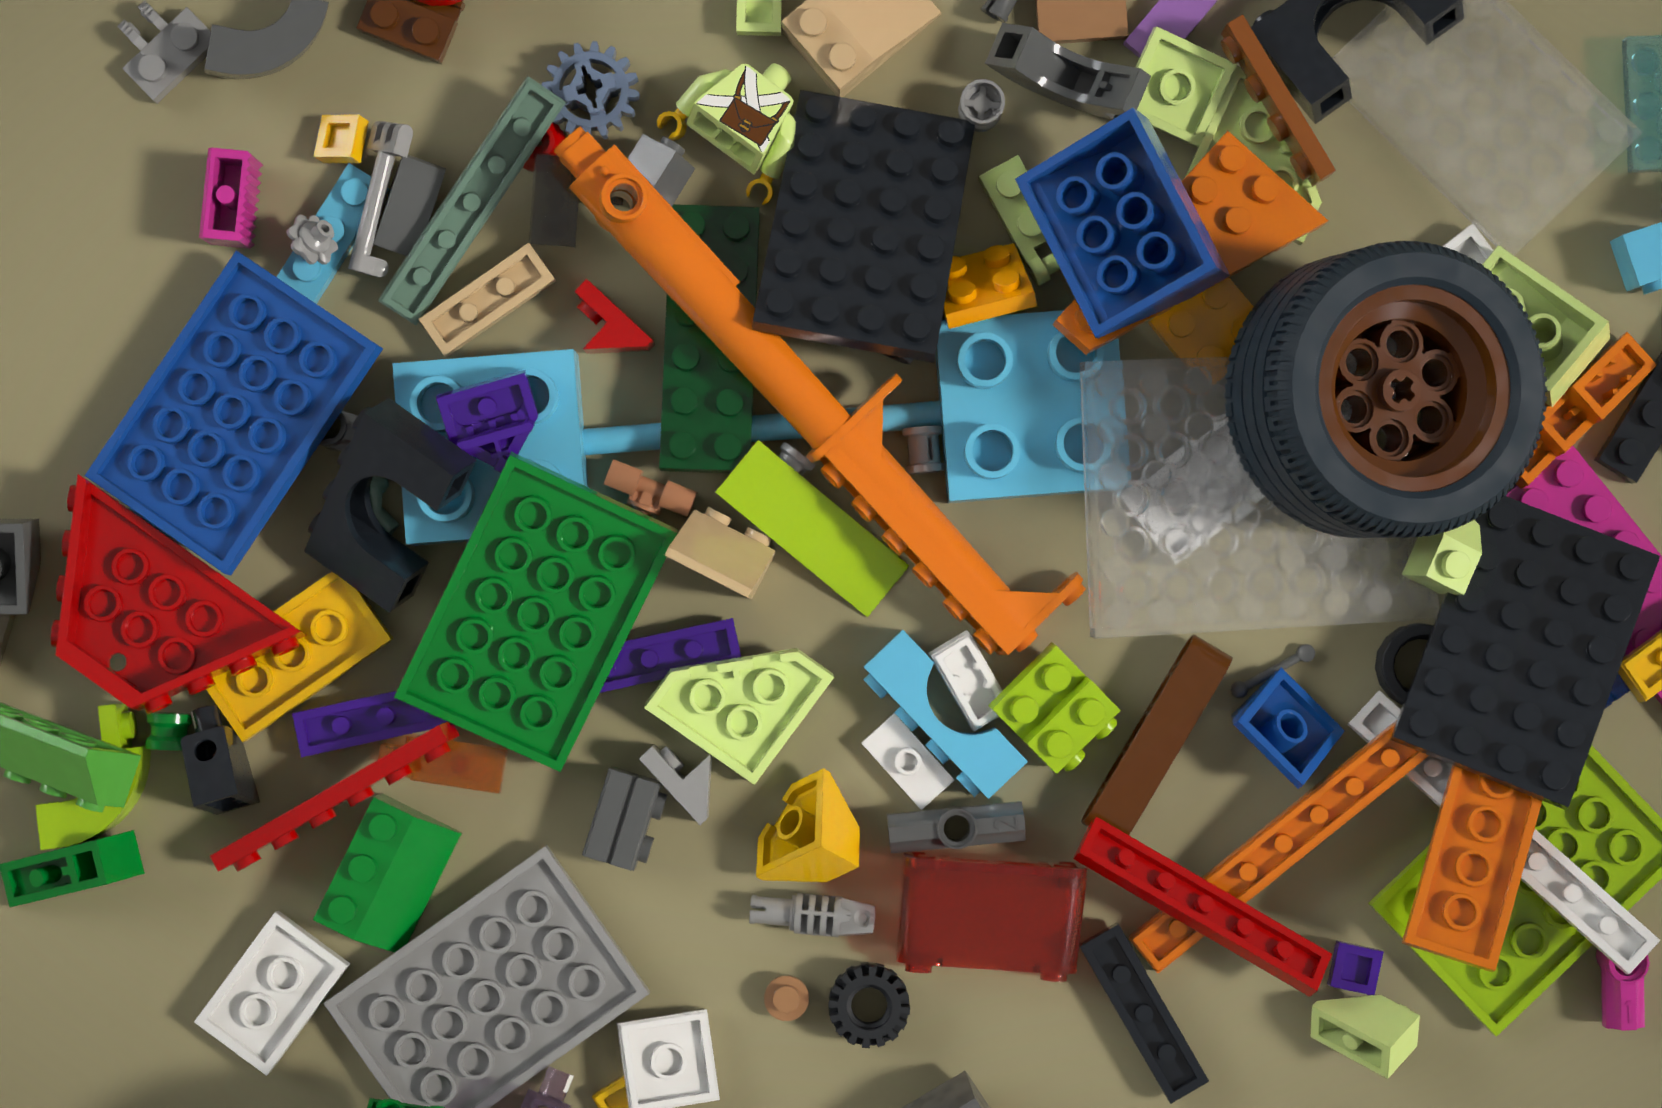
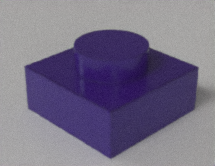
M1336 940L1327 985L1367 995H1375L1384 952L1380 949Z

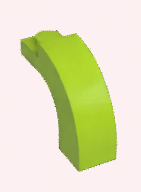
M125 704L98 706L101 740L141 755L124 808L105 806L103 812H95L77 806L78 797L35 805L40 850L72 846L99 837L118 825L138 802L148 779L151 750L145 749V746L132 747V738H135L137 735V723L133 711H128V706Z

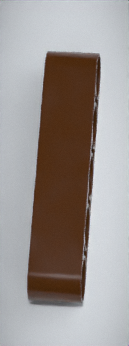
M1195 634L1188 639L1082 817V824L1088 827L1097 816L1130 835L1232 662V656Z

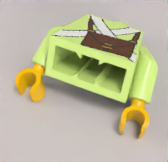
M772 63L763 74L759 73L749 64H741L733 71L724 69L697 77L676 102L678 108L674 112L667 111L659 115L657 127L662 129L669 120L676 119L678 125L676 130L669 136L670 140L676 141L681 139L685 135L688 125L753 175L760 169L762 172L760 178L748 184L746 195L749 198L754 185L758 183L764 184L768 189V195L762 205H765L773 197V187L771 184L774 179L780 178L784 170L787 152L794 147L796 121L789 113L794 100L783 91L791 82V76L784 67L776 63Z

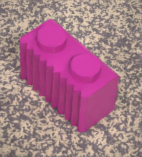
M208 148L199 238L210 245L251 249L255 245L252 239L256 235L252 231L257 228L253 222L258 219L254 213L259 210L255 204L260 201L256 195L260 193L257 186L261 184L258 177L262 175L259 169L263 164L250 152Z

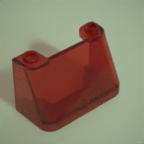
M903 852L896 961L905 963V971L913 973H932V966L1034 972L1040 973V980L1067 982V974L1077 973L1088 868L1079 862L1059 861V864H1054L1051 867L1048 862L1043 861L1030 863L953 858L948 855H939V860H937L936 856L925 855V852Z

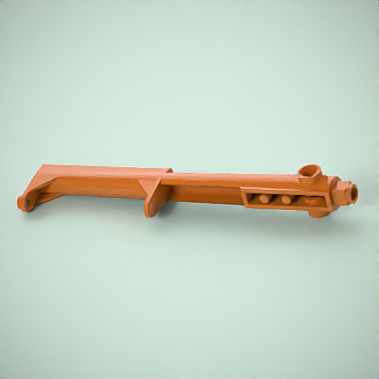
M580 126L555 148L554 152L560 158L561 163L576 178L569 189L591 211L597 223L613 235L618 243L813 448L806 455L809 461L813 463L820 460L824 466L820 471L824 477L837 489L842 485L855 498L851 505L856 512L867 522L874 519L885 531L881 536L883 541L897 555L900 556L904 552L915 564L912 568L914 575L927 588L931 589L935 586L946 598L942 602L945 609L959 622L965 618L976 630L972 635L973 639L985 652L990 655L994 651L998 655H1009L1014 649L1018 652L1023 651L1037 638L1038 633L1035 629L1062 602L1065 606H1069L1084 593L1086 588L1083 586V578L1078 572L1067 577L1051 593L1011 591L882 444L883 399L901 383L902 379L897 373L891 376L849 414L779 335L752 330L755 307L736 287L740 281L615 144L605 151L589 132H585ZM621 197L625 199L630 206V210L620 211L612 205L610 198Z

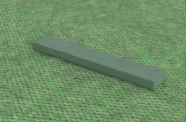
M528 75L526 76L378 298L380 303L414 325L418 324L419 318L424 315L565 105L566 102Z

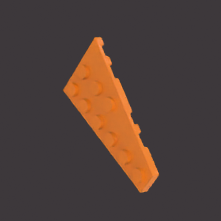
M1229 131L1220 138L1181 181L1230 274L1229 277L1251 266L1254 262L1272 252L1286 247L1307 233L1321 228L1329 221ZM1074 299L1052 325L1087 355L1130 332L1149 319L1165 313L1174 306L1100 338H1096L1076 299Z

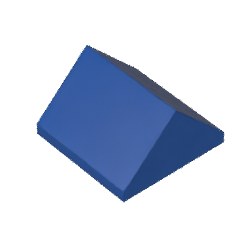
M1282 667L1231 714L1233 725L1297 789L1306 783L1345 732Z

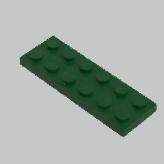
M673 204L672 208L740 281L736 287L756 308L760 207ZM667 294L659 469L660 471L731 473L751 449L754 385Z

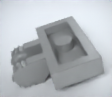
M144 0L138 6L141 15L149 23H153L161 32L148 43L140 35V31L131 22H127L124 19L118 25V28L141 51L122 69L158 104L207 57L211 31L188 7L168 24Z

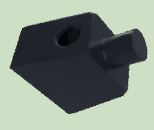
M204 706L191 711L195 733L182 737L181 747L193 807L219 815L260 803L244 743L240 740L234 729L225 725L222 726L218 706Z

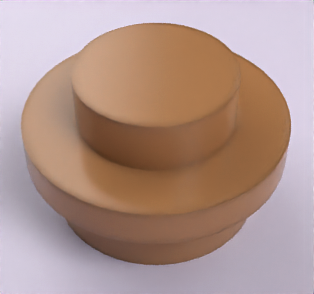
M791 975L779 976L773 979L765 990V1007L778 1020H795L808 1007V989L797 977Z

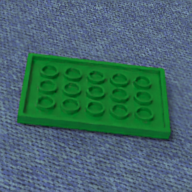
M511 451L394 698L561 772L667 558L665 553L677 536L678 529Z

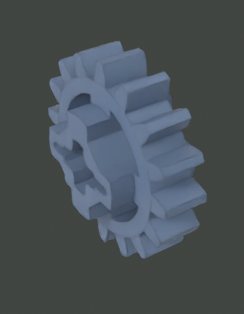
M592 41L590 51L586 52L583 51L579 43H574L575 55L569 57L566 53L560 51L558 53L562 63L560 67L548 65L546 68L548 73L554 78L553 81L542 82L545 88L566 102L553 122L559 125L567 121L565 130L567 135H570L581 126L585 132H589L591 135L593 131H599L604 140L608 139V127L613 125L621 132L624 130L620 118L623 115L631 118L635 116L634 109L628 104L629 101L640 100L639 91L630 89V86L639 82L637 74H625L631 65L627 57H624L616 62L617 52L613 46H610L603 54L600 53L597 41ZM591 63L604 65L615 74H612V72L602 74L593 69ZM576 69V74L570 85L563 86L569 73ZM586 75L589 76L591 83H594L596 89H598L596 90L597 98H595L597 108H594L591 100L584 94L586 93L585 85H587ZM620 93L617 105L607 114L606 108L611 99L619 96ZM579 108L589 113L591 120L579 118L567 109L575 110Z

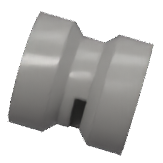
M986 79L975 80L969 83L963 90L958 106L959 118L974 124V131L976 132L988 131L995 127L1000 121L1005 106V97L1001 88L993 81Z

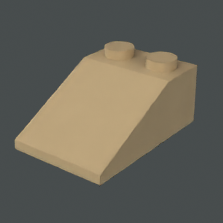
M806 0L781 21L782 33L831 91L838 97H844L937 19L941 12L931 0Z
M707 507L704 514L694 510L668 547L665 556L752 599L776 553L775 550L768 547L772 539L750 527L747 528L745 534L728 527L732 518L710 507Z

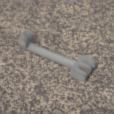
M376 121L372 126L367 149L376 152L377 156L348 267L350 270L376 277H384L388 272L389 267L385 260L370 255L395 156L405 158L408 156L413 130L407 124Z

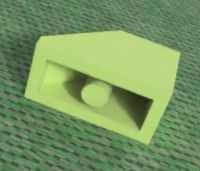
M1473 520L1448 532L1418 537L1402 575L1439 594L1449 592L1454 595H1464L1482 555L1480 525Z
M1382 995L1316 1001L1312 1006L1310 1037L1388 1079L1417 1047L1420 1015Z

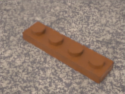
M1242 14L1227 23L1221 32L1224 38L1221 40L1222 49L1232 64L1238 62L1247 78L1244 79V85L1251 98L1256 103L1261 101L1269 113L1270 117L1267 118V123L1275 138L1280 142L1285 140L1293 155L1290 157V162L1295 172L1302 180L1308 179L1313 187L1327 179L1336 169Z

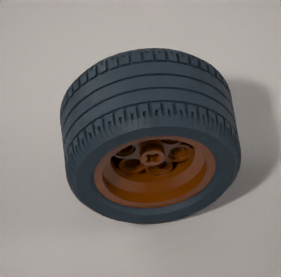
M1390 241L1378 243L1313 261L1280 279L1278 283H1275L1252 308L1253 311L1249 312L1242 324L1243 327L1238 331V335L1234 340L1235 345L1232 346L1231 355L1228 359L1230 364L1227 365V374L1225 376L1227 383L1224 385V389H1226L1224 393V398H1226V403H1224L1226 408L1225 414L1229 420L1227 422V426L1230 429L1229 434L1233 437L1232 444L1235 446L1236 454L1240 456L1239 461L1243 464L1244 470L1249 472V478L1257 488H1260L1259 491L1283 513L1309 528L1334 536L1347 538L1431 536L1448 532L1475 520L1506 496L1507 492L1519 480V476L1523 475L1524 468L1530 463L1529 459L1533 457V450L1537 447L1536 442L1541 436L1539 432L1543 429L1542 421L1545 420L1543 412H1546L1545 402L1547 401V396H1545V392H1547V387L1545 386L1547 377H1544L1546 367H1543V362L1545 361L1544 357H1541L1543 352L1542 348H1539L1538 345L1540 341L1535 337L1537 333L1535 329H1532L1531 326L1533 324L1531 320L1527 319L1528 314L1523 311L1522 304L1517 302V297L1512 295V291L1509 288L1505 287L1506 284L1503 281H1499V277L1492 274V271L1484 268V265L1458 251L1427 242ZM1389 336L1397 346L1394 356L1387 349V339ZM1349 353L1355 357L1357 362V369L1354 374H1351L1346 366V358ZM1391 383H1394L1395 390L1390 386ZM1394 392L1396 393V399H1395V400L1392 399V396L1394 395ZM1344 399L1351 405L1352 413L1349 421H1346L1341 413V405ZM1420 411V416L1417 423V415ZM1380 428L1385 432L1387 439L1383 450L1379 447L1376 439Z

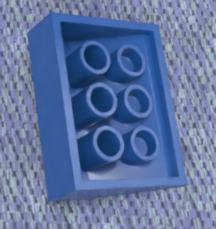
M1134 107L1015 178L1096 338H1100L1184 302L1230 276L1151 122Z

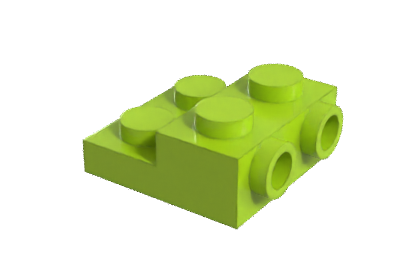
M1052 642L988 705L1056 774L1062 769L1071 771L1077 767L1085 757V752L1082 749L1094 737L1100 740L1108 736L1117 725V720L1114 717L1121 711Z

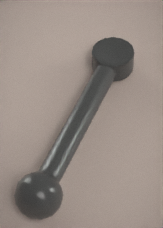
M1308 644L1300 645L1296 650V654L1245 682H1234L1231 686L1232 695L1236 698H1244L1249 689L1269 679L1281 667L1285 670L1300 661L1309 662L1315 657L1314 648Z

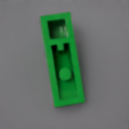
M134 830L0 864L9 908L145 874Z

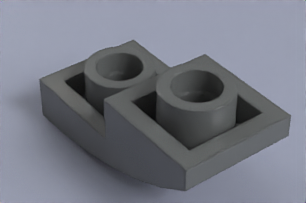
M410 155L407 158L401 157L373 245L405 256L408 255L429 223L446 168Z

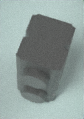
M611 766L605 778L582 855L630 871L636 869L638 861L647 863L654 842V837L647 835L652 818L660 820L668 794L660 792L662 787L660 781Z

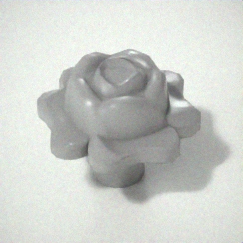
M298 215L295 217L294 225L287 230L288 237L292 239L291 249L310 265L315 264L317 261L322 265H326L330 261L331 254L338 250V244L332 240L335 234L332 225L328 221H320L316 215H311L308 219L304 215Z

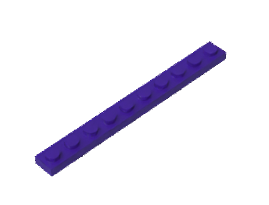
M730 618L625 641L600 693L664 679L671 668L742 657L734 619ZM396 691L292 713L301 757L426 731L447 721L394 698Z

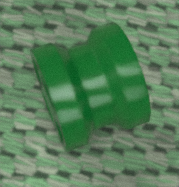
M175 712L147 714V722L151 725V734L145 741V749L182 751L181 738L187 736L188 727L193 723L191 714Z

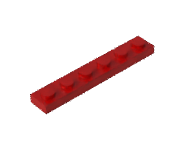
M448 721L434 727L210 855L212 862L218 872L232 865L237 872L262 859L258 853L262 848L271 844L274 850H278L299 838L295 830L309 822L312 829L336 817L337 815L333 808L347 801L350 807H353L373 796L375 793L371 786L383 779L390 786L413 773L409 765L424 757L426 763L429 764L451 751L448 742L459 737L460 734L455 725Z
M1097 816L1091 821L1073 857L1074 860L1310 997L1318 991L1332 953Z

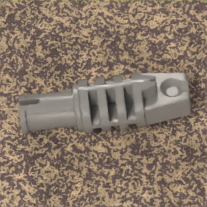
M805 893L792 895V899L761 897L757 895H752L751 908L765 909V911L750 910L749 924L789 926V930L794 931L795 934L829 937L873 934L874 905L839 896Z

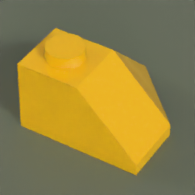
M823 768L792 783L782 798L787 805L774 826L767 822L758 837L756 877L766 881L828 882L858 868L860 827L831 773Z

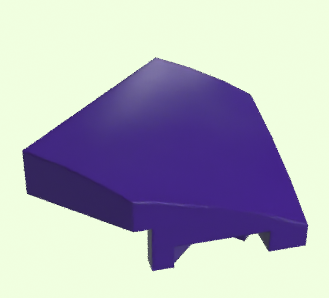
M526 370L436 396L449 441L471 456L494 467V470L500 473L511 451L519 454L539 415Z

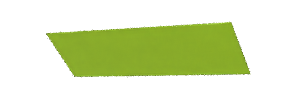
M757 440L715 492L866 617L871 614L909 567L906 562L759 440Z

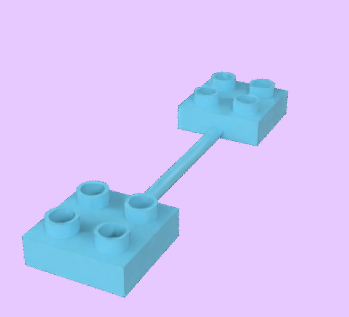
M1064 310L1001 315L951 329L948 328L946 320H942L935 355L939 401L883 405V432L901 431L904 428L942 426L947 504L1124 490L1131 487L1119 338L1085 355L1052 325ZM574 349L392 363L395 403L448 440L449 438L436 401L437 395L526 370L539 415L535 421V426L518 455L588 488L586 455L660 450L661 423L584 429L579 355ZM857 407L844 409L851 414ZM780 413L752 415V442H757V440L762 442L803 438ZM475 458L477 461L461 495L438 511L402 487L406 544L419 546L468 542L501 473L494 470V467Z

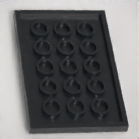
M800 90L794 118L796 121L794 147L787 152L753 317L752 330L934 363L975 125L965 119Z
M1504 496L1491 509L1475 519L1480 525L1482 555L1465 594L1454 595L1447 592L1444 596L1390 740L1565 810L1569 807L1660 556Z

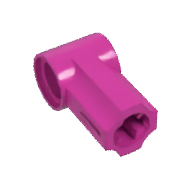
M1597 949L1596 959L1601 968L1602 1026L1621 1031L1644 1028V976L1648 972L1650 964L1648 955L1630 974H1625L1620 968L1616 969L1615 964Z

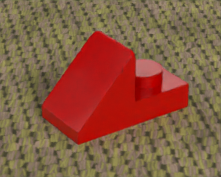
M587 278L574 291L582 300L577 308L595 325L601 320L606 322L583 348L587 354L650 351L655 346L654 341Z

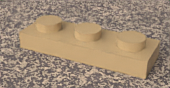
M527 243L419 318V321L442 354L447 358L555 283L556 280L532 245Z

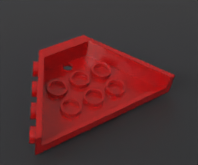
M77 474L76 485L70 486L67 497L68 511L73 512L71 530L66 529L62 538V555L67 557L65 575L59 576L56 587V599L58 602H62L60 620H54L50 638L51 646L56 647L55 655L130 709L138 711L145 709L147 714H151L173 704L171 697L187 690L189 695L197 694L214 686L213 678L230 671L232 676L239 675L256 667L257 662L255 659L272 651L273 656L278 657L300 646L297 640L307 636L305 633L90 481ZM115 654H123L126 658V666L120 671H114L110 666V659Z

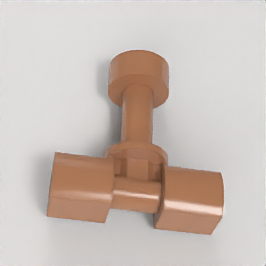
M613 459L604 485L628 494L629 497L626 503L634 506L633 509L648 516L651 513L660 516L662 508L689 517L698 494L697 491L671 481H667L666 485L643 476L644 471Z

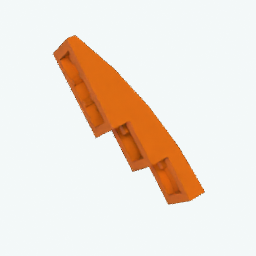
M1628 332L1621 335L1590 362L1553 407L1545 403L1546 412H1543L1545 420L1542 421L1543 429L1539 432L1541 435L1540 439L1536 442L1537 447L1533 450V457L1529 459L1530 463L1524 468L1523 475L1519 476V480L1515 483L1520 489L1528 486L1556 457L1566 453L1592 425L1603 420L1656 367L1657 364Z

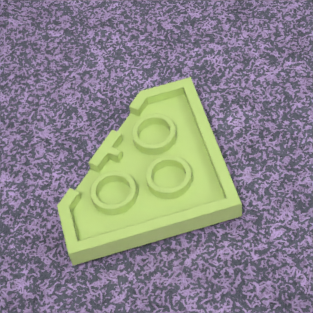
M1236 66L1185 177L1220 138L1229 131L1318 211L1322 201L1316 185L1312 187L1308 179L1302 180L1297 175L1290 162V157L1293 155L1285 140L1278 141L1271 132L1267 123V118L1270 117L1269 113L1261 101L1256 103L1251 98L1244 85V79L1247 77L1242 68ZM1307 234L1293 242L1298 245L1303 244Z
M798 648L676 667L669 670L645 703L644 708L755 785L834 679V675Z

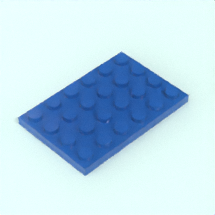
M236 250L84 476L222 573L231 576L383 348Z

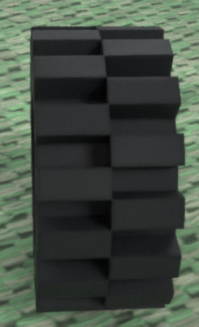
M864 962L859 966L847 968L844 974L837 977L829 994V1016L836 1028V1032L840 1036L843 1035L848 1043L855 1045V1043L860 1044L862 1048H870L871 1045L881 1047L890 1039L892 1041L895 1040L900 1030H904L908 1015H910L909 995L903 980L897 976L895 971L885 968L883 964L876 963V965H872L869 962ZM864 988L879 990L887 1001L884 1015L873 1022H865L858 1019L851 1008L854 995Z

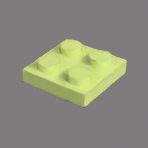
M1157 26L1153 27L1136 64L1137 68H1141L1151 75L1137 110L1149 119L1153 128L1194 147H1199L1237 64H1232L1229 60Z

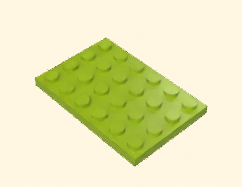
M1591 745L1569 807L1564 810L1542 801L1535 829L1628 911L1662 879V818ZM1429 845L1368 903L1402 940ZM1520 880L1496 971L1489 972L1418 948L1409 947L1487 1030L1497 1037L1593 944Z

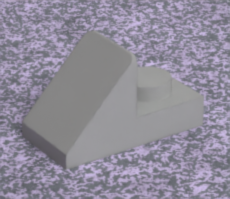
M653 745L639 760L695 821L701 825L709 817L712 755L710 754L684 777L679 771L684 767V764L667 746L660 751L656 745Z

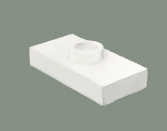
M965 630L928 653L973 731L999 717L988 705L1002 692V689L970 632Z
M895 713L861 742L921 810L954 781L953 777Z

